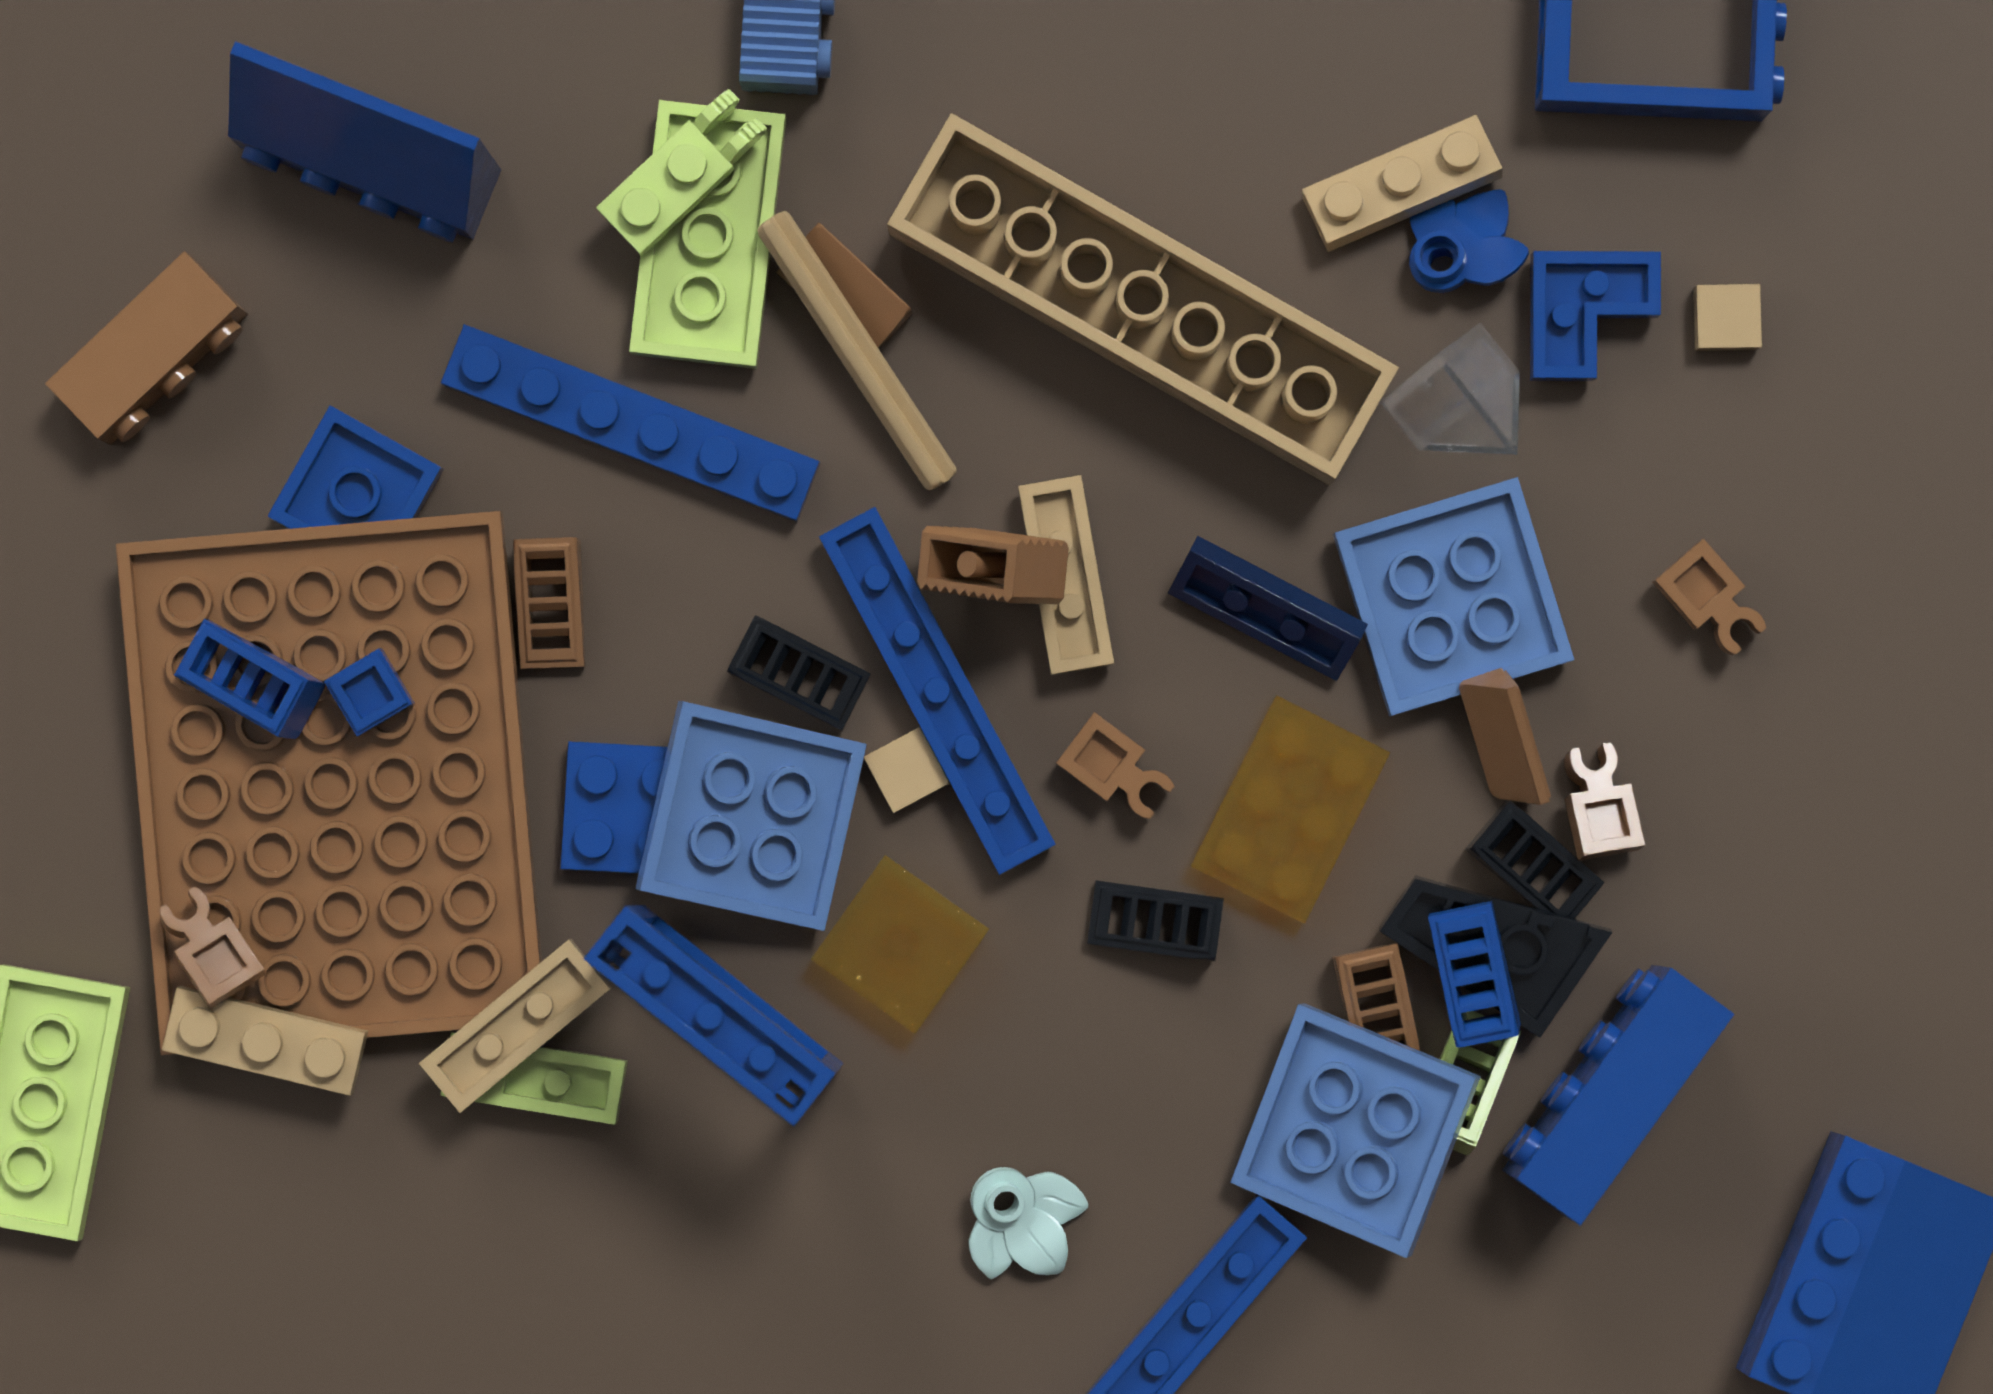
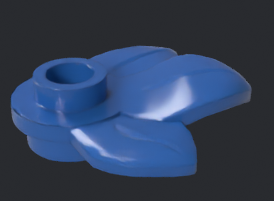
M1499 189L1478 193L1457 204L1452 199L1410 217V224L1417 242L1411 250L1409 266L1413 278L1422 288L1435 293H1445L1459 288L1465 282L1489 286L1504 281L1522 267L1529 255L1528 247L1517 240L1504 237L1509 222V206L1505 191ZM1448 256L1452 258V266L1445 271L1438 272L1431 268L1433 260L1437 257Z

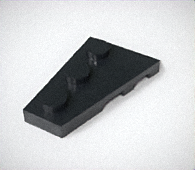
M1415 875L1380 926V932L1439 970L1428 915L1430 913L1492 901L1521 1026L1541 1038L1612 934V930ZM1483 927L1448 933L1450 944L1485 937ZM1488 953L1454 960L1456 969L1490 962ZM1494 980L1463 985L1464 988L1472 993L1495 989Z

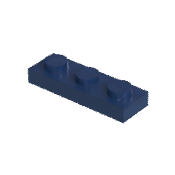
M1198 535L1168 591V594L1335 681L1338 680L1368 625Z

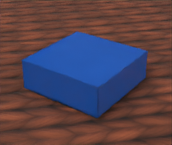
M382 648L375 650L324 681L357 737L415 704Z

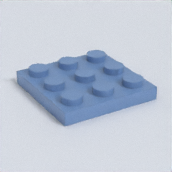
M1518 477L1333 534L1358 618L1368 624L1364 637L1389 717L1461 695L1459 684L1463 680L1498 668L1506 670L1514 679L1574 660Z
M678 701L635 889L825 931L867 744Z
M1298 1004L1230 1183L1404 1258L1411 1257L1481 1076L1308 1004Z

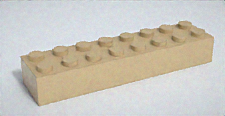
M953 113L948 117L887 223L888 232L891 237L1329 486L1338 476L1399 369L1393 363Z

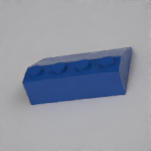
M236 41L234 42L230 52L228 137L244 149L240 157L241 159L274 173L277 172L280 163L303 172L300 178L301 183L328 195L335 196L339 187L362 196L358 204L359 206L389 219H394L398 210L421 219L417 227L419 230L441 240L453 243L456 234L474 239L501 172V168L480 138Z
M1830 1131L1736 1369L1748 1377L1789 1394H1936L1993 1251V1197L1853 1138Z

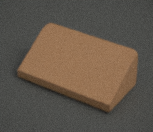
M818 222L807 234L806 239L878 349H880L912 315V309ZM779 269L777 274L794 289L782 270Z
M1502 668L1463 680L1459 684V690L1491 794L1503 800L1537 805L1550 802L1551 794L1519 686L1509 673Z

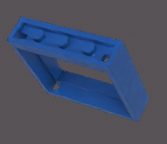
M1539 0L1535 111L1762 121L1773 111V104H1780L1782 101L1783 66H1774L1775 41H1783L1787 23L1786 3H1778L1777 0H1752L1749 90L1569 82L1572 0Z
M646 905L625 906L584 957L585 961L793 1126H795L844 1064ZM624 947L631 952L627 960L620 955ZM610 963L616 964L619 967V969L616 970L610 965ZM790 1080L804 1090L801 1097H798L786 1087ZM778 1093L780 1096H782L785 1100L792 1104L793 1107L789 1108L786 1104H784L781 1100H779L776 1097V1094Z

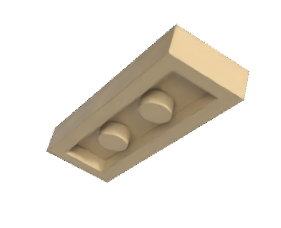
M1474 115L1303 188L1302 199L1327 251L1330 252L1501 179L1503 168L1477 115Z
M1081 475L1018 486L1026 535L1064 540L1069 547L1064 599L1059 604H1039L1051 675L1114 665Z
M572 939L562 944L419 1063L459 1113L463 1112L611 989V986L597 969L584 960L585 955Z
M179 986L176 988L162 1051L350 1096L354 1093L368 1030L230 997L209 1010L196 989Z

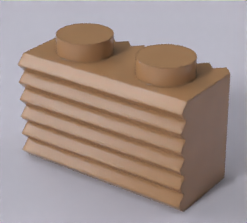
M927 525L922 531L917 583L921 590L997 600V602L1059 604L1064 599L1069 547L1064 540L971 527L959 528Z

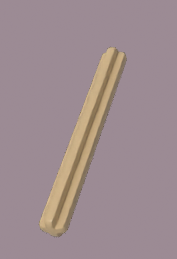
M782 211L763 222L757 229L759 237L924 488L933 490L950 480L957 473L956 466L790 213Z

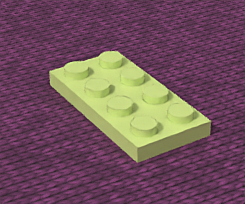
M659 100L653 153L688 120L693 123L700 112L708 105ZM735 109L727 119L720 122L705 136L720 152L745 123L758 118L767 128V131L755 145L733 164L734 171L645 255L640 256L629 348L631 355L757 369L771 255L759 237L757 229L763 222L774 216L776 212L786 127L785 114Z
M6 964L0 965L1 1228L73 1241L83 1239L130 987Z

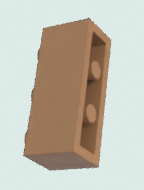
M184 251L45 384L97 439L109 445L117 438L121 442H126L147 424L150 416L146 411L164 394L168 398L176 396L194 379L196 371L192 367L210 350L215 355L219 354L237 339L243 330L238 323L248 313L195 258Z

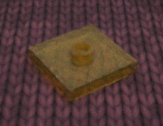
M885 855L811 960L913 1033H916L986 935L989 928Z

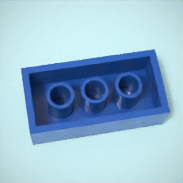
M1651 965L1645 972L1638 968L1632 973L1616 996V999L1623 1004L1616 1015L1607 1024L1599 1020L1593 1026L1579 1046L1578 1051L1585 1055L1578 1067L1571 1075L1561 1072L1555 1078L1540 1103L1547 1107L1534 1127L1531 1128L1524 1123L1510 1139L1502 1153L1510 1159L1502 1171L1560 1214L1580 1226L1735 1015L1671 967Z

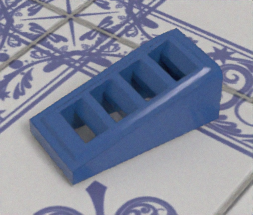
M204 619L174 674L177 678L275 736L288 739H296L301 734L325 688V683L208 619ZM222 644L228 649L211 679L205 676L204 673L217 648ZM244 657L249 660V663L233 691L228 688V685ZM268 671L273 675L258 703H255L251 699L265 672Z
M1492 901L1430 913L1428 919L1456 1047H1467L1519 1035L1521 1026L1520 1016ZM1483 927L1485 936L1483 938L1454 944L1449 943L1448 933ZM1488 953L1489 963L1460 969L1455 968L1454 960ZM1494 980L1495 989L1462 995L1460 986ZM1499 1006V1014L1468 1020L1466 1012Z

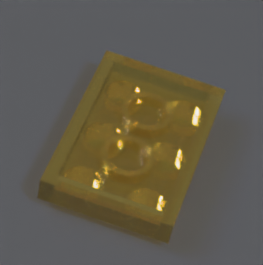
M1276 695L1190 867L1305 924L1391 752Z

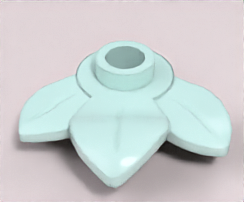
M1009 1167L991 1169L979 1177L971 1192V1208L977 1218L968 1239L971 1258L977 1267L990 1279L1001 1275L1011 1265L1013 1260L1024 1269L1038 1275L1059 1274L1064 1270L1068 1256L1067 1238L1061 1225L1082 1214L1089 1206L1088 1201L1075 1184L1054 1172H1043L1025 1177L1018 1170ZM1000 1193H1014V1202L1011 1207L1002 1211L994 1209V1200Z

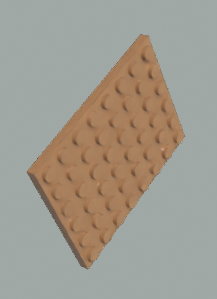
M503 511L116 544L161 1055L174 1054L162 1051V1046L176 988L185 986L195 989V987L174 957V951L185 945L187 941L185 938L171 935L164 928L159 908L166 904L176 918L180 920L192 918L197 908L192 904L188 890L194 886L199 888L208 899L210 908L209 921L215 926L230 917L265 969L263 977L230 998L368 1030L367 1038L460 1030L542 962ZM204 619H208L298 667L323 683L326 679L368 654L382 648L415 704L357 737L325 684L324 691L301 734L296 739H288L275 736L177 678L174 674ZM222 644L219 645L204 673L205 676L212 679L228 649ZM244 657L228 685V688L233 691L249 663V660ZM268 671L265 672L251 699L255 703H258L273 675Z

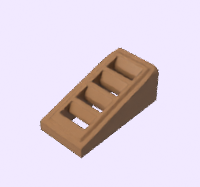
M577 537L513 540L520 669L585 667L581 540ZM565 558V570L531 571V560ZM566 584L567 596L532 598V586ZM568 610V622L533 623V611ZM569 636L570 648L534 649V637Z
M1390 943L1333 956V964L1346 1020L1363 1027V1023L1398 1016L1400 1028L1378 1032V1034L1395 1041L1403 1040L1404 1045L1420 1051L1398 943ZM1386 966L1389 978L1355 986L1353 973ZM1392 991L1394 1003L1360 1010L1358 998Z

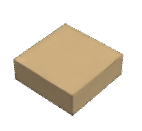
M1760 284L1696 285L1693 288L1695 351L1759 350L1762 347Z
M920 727L864 756L893 813L950 784Z

